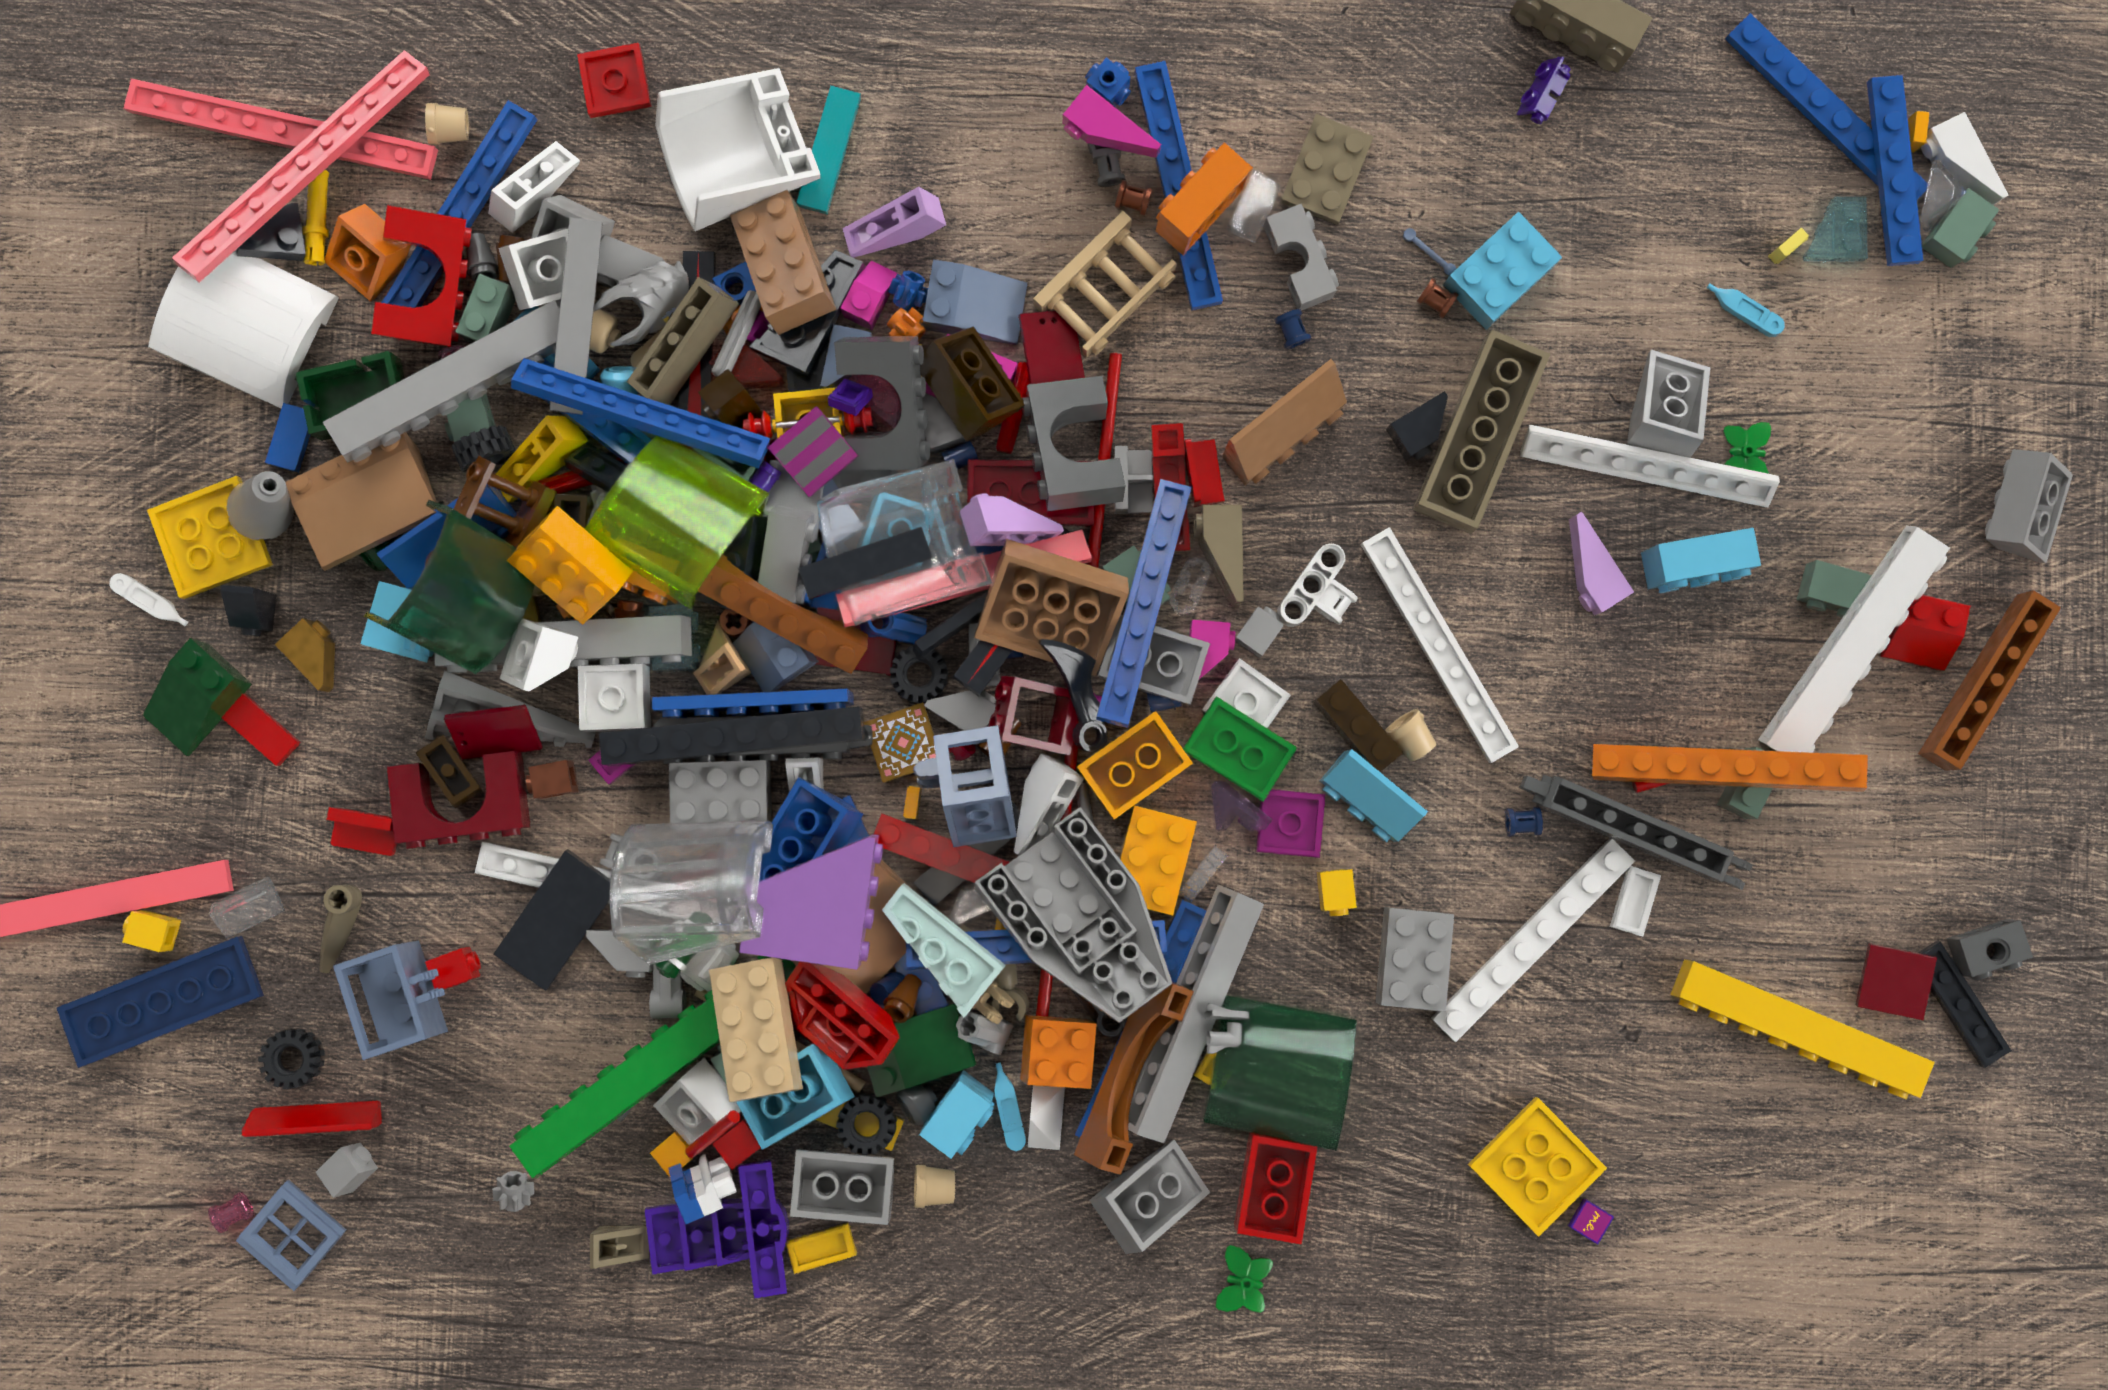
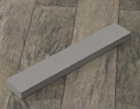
M570 217L554 368L586 378L603 222ZM550 401V411L583 415V411Z

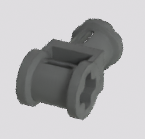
M1088 143L1093 164L1097 163L1098 186L1111 187L1120 184L1122 180H1126L1125 175L1120 170L1119 159H1121V150Z

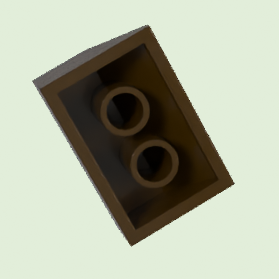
M974 326L934 340L923 351L924 360L923 364L920 365L921 376L924 377L939 403L943 406L966 441L988 432L1025 406L1023 398Z

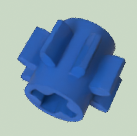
M904 271L902 276L897 274L895 278H892L888 292L895 295L893 303L904 310H910L912 307L914 309L916 306L921 307L922 303L926 302L928 288L923 287L925 283L923 276L913 271Z

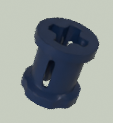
M1301 309L1289 311L1274 319L1276 325H1280L1286 340L1284 344L1286 349L1303 345L1312 339L1311 335L1306 333L1300 317L1302 315Z
M1533 807L1529 811H1513L1512 808H1506L1505 829L1507 836L1513 837L1515 833L1529 832L1541 835L1543 818L1540 807Z

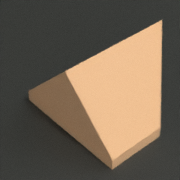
M719 621L716 623L699 668L693 672L707 695L720 694L751 674L732 641L721 628Z

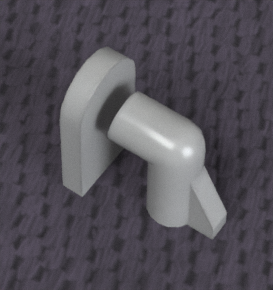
M1208 1003L1207 1011L1204 1012V1019L1248 1020L1249 1012L1232 1011ZM1227 1022V1032L1208 1031L1206 1034L1207 1054H1214L1226 1047H1238L1242 1041V1024Z

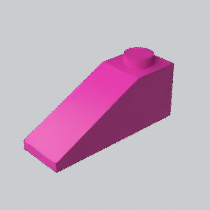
M1088 85L1084 87L1063 113L1062 124L1065 125L1064 130L1075 140L1081 138L1089 144L1154 158L1160 153L1161 144Z

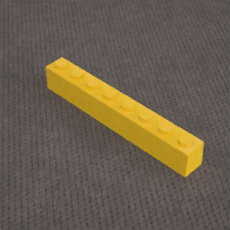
M1684 959L1670 994L1680 999L1678 1005L1695 1012H1697L1698 1007L1710 1011L1708 1017L1726 1025L1728 1020H1732L1740 1024L1738 1030L1754 1037H1757L1758 1032L1770 1036L1768 1043L1786 1050L1788 1045L1794 1046L1799 1049L1797 1054L1814 1062H1817L1818 1057L1829 1061L1828 1068L1847 1075L1848 1070L1859 1074L1857 1080L1877 1087L1878 1083L1889 1086L1888 1093L1907 1100L1908 1095L1921 1098L1935 1063L1695 961Z

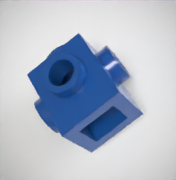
M1107 57L1100 65L1095 63L1085 76V79H1087L1086 85L1114 107L1122 105L1131 92L1129 90L1130 76L1128 70L1117 61L1113 63Z

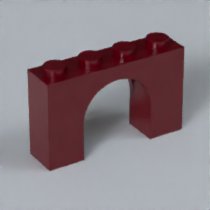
M509 751L483 755L486 783L484 803L473 817L459 823L444 818L436 810L431 797L429 772L423 763L387 767L395 844L406 843V849L426 847V841L437 839L438 845L458 843L457 837L469 835L470 841L490 839L489 833L501 831L502 837L521 835V829L531 828L522 752Z

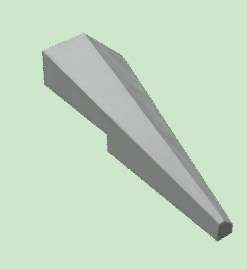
M444 670L425 738L434 740L437 735L451 736L444 721V716L447 714L523 704L527 706L540 741L554 742V746L564 747L566 742L585 743L586 748H591L596 732L580 731L579 725L455 674L447 673Z

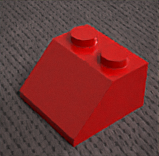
M1922 595L1917 600L1914 599L1907 609L1909 614L1906 620L1900 626H1895L1888 636L1890 642L1884 651L1881 652L1880 657L1945 671L1965 636L1971 606Z

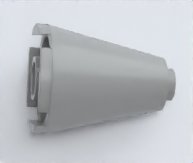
M261 472L238 484L231 491L227 500V513L230 524L239 534L252 540L277 538L287 530L293 519L294 508L286 483L275 472Z

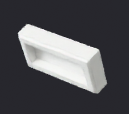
M1633 866L1626 870L1610 927L1638 936H1644L1661 875Z

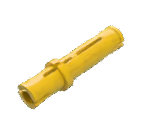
M324 170L308 184L306 226L302 228V233L305 236L306 253L303 262L313 266H317V262L319 266L325 264V239L329 237V230L326 228L329 177L327 170Z

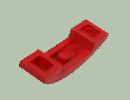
M1183 423L1151 425L1154 501L1160 479L1186 485ZM1187 507L1175 551H1190Z

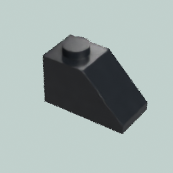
M1445 391L1392 422L1387 427L1386 431L1405 461L1412 457H1415L1416 461L1433 452L1431 446L1438 440L1448 399Z
M221 585V595L229 627L241 629L240 635L261 637V631L273 632L276 594L254 587Z

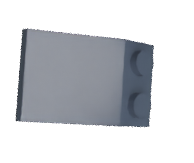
M933 259L923 316L924 327L928 331L954 334L974 326L983 340L1017 345L1020 332L1018 315L1023 314L1028 283L965 264Z

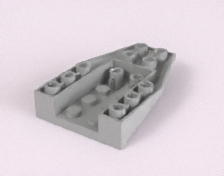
M1081 807L1054 825L1052 833L1005 866L1002 863L975 881V891L1033 963L1118 1023L1172 984L1138 882Z

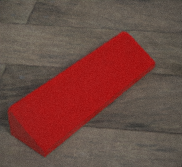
M376 1100L254 1108L242 1129V1136L256 1137L371 1130L382 1124L381 1103Z

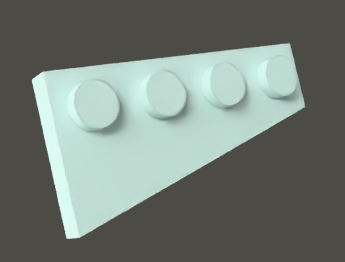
M905 883L898 888L882 909L906 943L910 944L918 954L919 960L925 968H928L937 979L938 985L944 993L949 995L956 1004L957 1010L963 1018L1006 966Z

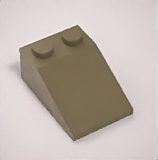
M1203 505L1200 513L1196 514L1195 519H1193L1194 538H1199V546L1231 608H1239L1244 601L1242 505Z

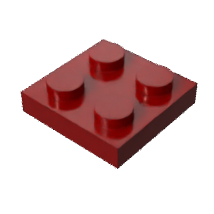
M639 43L577 54L587 111L590 118L652 107L642 50Z

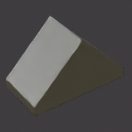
M646 1225L599 1226L590 1234V1268L594 1269L649 1259Z

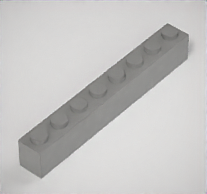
M555 300L327 419L323 424L347 463L352 460L354 462L362 461L372 454V449L382 444L385 447L394 444L400 440V435L410 429L417 431L424 428L430 423L429 419L440 413L444 416L454 412L459 407L458 404L468 398L476 400L487 393V388L496 383L504 385L510 382L523 358L542 364L544 362L543 358L556 353L560 309Z
M682 615L588 620L583 625L577 620L536 622L578 637V651L574 660L570 662L569 667L589 666L588 661H600V665H619V660L630 659L631 664H650V658H662V663H680L681 657L692 656L691 618ZM516 624L434 628L435 666L446 667L447 673H467V667L476 666L478 672L497 671V665H504Z
M1217 885L1177 980V984L1194 991L1182 1022L1176 1020L1162 1034L1148 1055L1138 1077L1130 1106L1128 1130L1133 1133L1165 1143L1206 1045V1034L1212 1030L1216 1019H1204L1207 1004L1211 1003L1222 1007L1254 927L1259 919L1264 906L1263 903Z

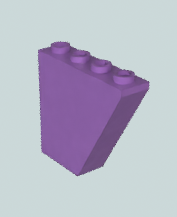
M872 834L749 886L739 953L850 969H858L862 961L867 962L870 942L865 941L866 928H872L874 909H869L870 897L876 896L879 877L873 876L875 863H881L883 844H878L879 835Z

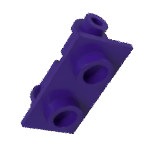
M1563 56L1545 60L1539 65L1535 72L1536 78L1532 86L1521 98L1522 104L1517 112L1518 116L1531 114V121L1539 125L1543 121H1547L1557 102L1549 93L1551 92L1556 97L1560 96L1570 78L1569 72L1571 69L1567 65L1562 64Z

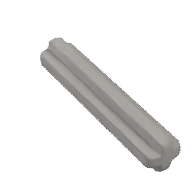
M749 290L745 295L712 368V373L715 377H718L727 369L732 372L761 308V303L755 291Z

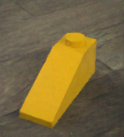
M546 415L499 469L496 475L528 488L533 480L537 482L546 479L565 465L564 459L584 445L588 439L581 429L567 417ZM501 491L507 502H514L518 499Z

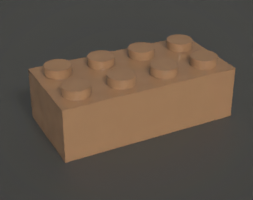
M788 190L730 215L765 318L778 335L836 310L802 213Z

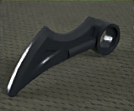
M1041 639L1039 644L1053 660L1064 679L1079 721L1073 729L1072 737L1074 744L1080 750L1088 752L1100 751L1107 743L1108 732L1105 727L1106 722L1096 720L1100 702L1096 699L1091 686V676L1096 660L1071 645ZM1089 727H1093L1097 734L1096 740L1088 745L1084 741V732Z

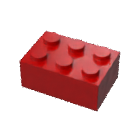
M1249 1131L1234 1222L1237 1234L1302 1245L1318 1148L1313 1141Z

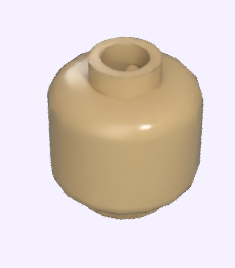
M601 309L593 312L590 350L596 353L605 352L609 346L615 348V346L610 344L621 336V331L617 329L618 321L616 317Z

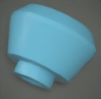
M613 366L605 368L600 374L602 384L636 395L639 393L627 382L636 367Z

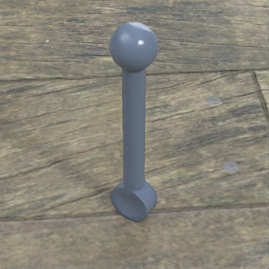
M1408 228L1404 231L1403 239L1406 242L1416 244L1444 268L1446 275H1451L1456 270L1454 264L1444 261L1418 239L1414 229Z

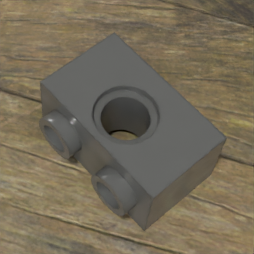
M2005 919L1946 938L1956 966L1963 976L1972 977L1973 980L1988 978L1993 975L1992 970L1995 969L2012 970L2023 966L2022 961L2033 958L2021 920ZM1990 943L1993 944L1995 949L1994 955L1991 958L1987 956L1986 952Z

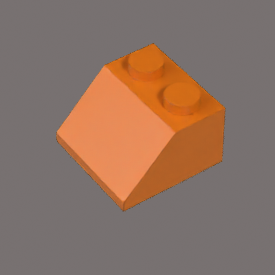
M363 204L338 216L324 260L331 269L371 302L404 267L411 245L383 240L385 220L366 204Z

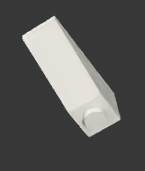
M1965 112L1927 131V140L1921 147V150L1930 159L1935 168L1965 190L1970 188L1992 205L2008 196Z
M555 141L491 190L488 214L513 233L534 217L540 210L543 199L549 198L579 165L580 160Z
M1040 754L1025 780L1014 852L1017 855H1021L1053 832L1054 825L1059 823L1084 780L1080 774L1060 759Z

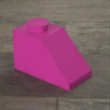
M870 261L854 280L840 308L844 318L872 331L891 294L888 290L892 278H895L898 273Z
M1192 620L1190 622L1189 637L1210 643L1199 677L1200 680L1228 655L1229 650H1234L1235 631H1230L1229 622Z

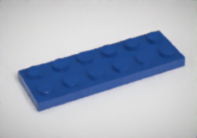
M849 689L652 697L653 711L662 713L663 718H687V713H694V716L719 717V711H727V715L751 716V710H759V713H763V715L783 714L782 709L791 708V712L798 713L814 711V707H824V710L854 705L853 692Z

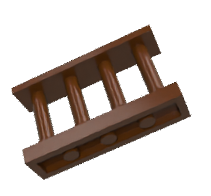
M478 456L476 461L467 470L466 483L434 551H431L426 558L424 574L441 583L445 573L477 585L482 588L481 597L503 608L519 574V571L507 559L545 518L557 491L534 480L528 488L518 485L492 473L496 464ZM486 485L521 499L522 506L517 516L511 517L479 503ZM474 514L507 528L509 533L504 544L498 546L465 532L472 515ZM462 544L495 558V564L490 574L484 575L452 562L451 560L458 545Z

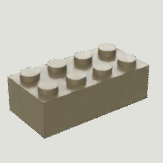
M1516 0L1509 13L1520 24L1535 27L1542 31L1546 38L1552 41H1560L1568 45L1575 54L1588 56L1597 61L1601 68L1619 73L1633 54L1653 19L1621 0Z

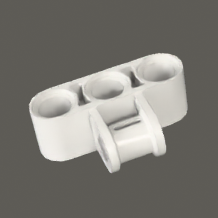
M1326 544L1315 553L1277 609V613L1281 616L1279 620L1281 623L1288 627L1297 626L1314 609L1330 621L1338 625L1341 624L1342 615L1351 602L1355 603L1358 597L1334 580L1345 562V553L1340 546ZM1322 553H1333L1337 559L1336 566H1325L1321 560ZM1304 579H1315L1319 584L1318 592H1307L1303 587ZM1339 598H1340L1341 601L1339 602V604H1338V605L1336 606V608L1334 609V608H1333L1334 605L1337 603V601H1338ZM1289 603L1298 605L1301 610L1300 618H1289L1285 613L1286 605Z

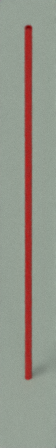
M1110 353L1106 382L1108 406L1106 419L1102 420L1098 461L1111 459L1122 354ZM1106 504L1094 505V526H1090L1088 548L1092 559L1091 562L1086 564L1096 568L1099 567ZM1073 742L1071 755H1065L1064 763L1076 771L1078 747ZM1073 799L1071 800L1061 820H1063L1071 814ZM1042 968L1036 1016L1049 1017L1053 976Z

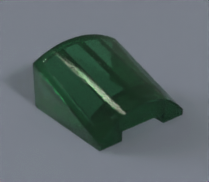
M428 500L426 506L445 516L446 519L425 569L409 595L389 620L368 611L364 617L477 674L500 653L514 634L528 607L535 584L507 561L516 550V547L455 509Z
M1226 995L1222 1007L1232 1011L1249 1012V1019H1219L1218 1032H1227V1022L1242 1024V1041L1238 1047H1226L1214 1053L1203 1122L1337 1151L1351 1080L1357 1020L1346 1014Z

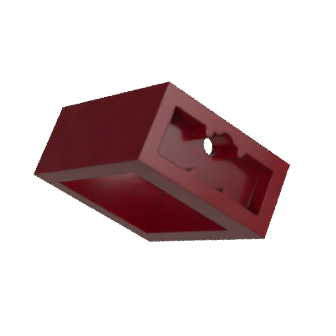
M1001 676V681L995 689V699L997 700L995 711L991 715L988 727L998 725L1001 742L1055 754L1071 755L1073 745L1072 734L1078 718L1068 689L1018 677ZM1020 688L1057 696L1048 742L1011 734Z

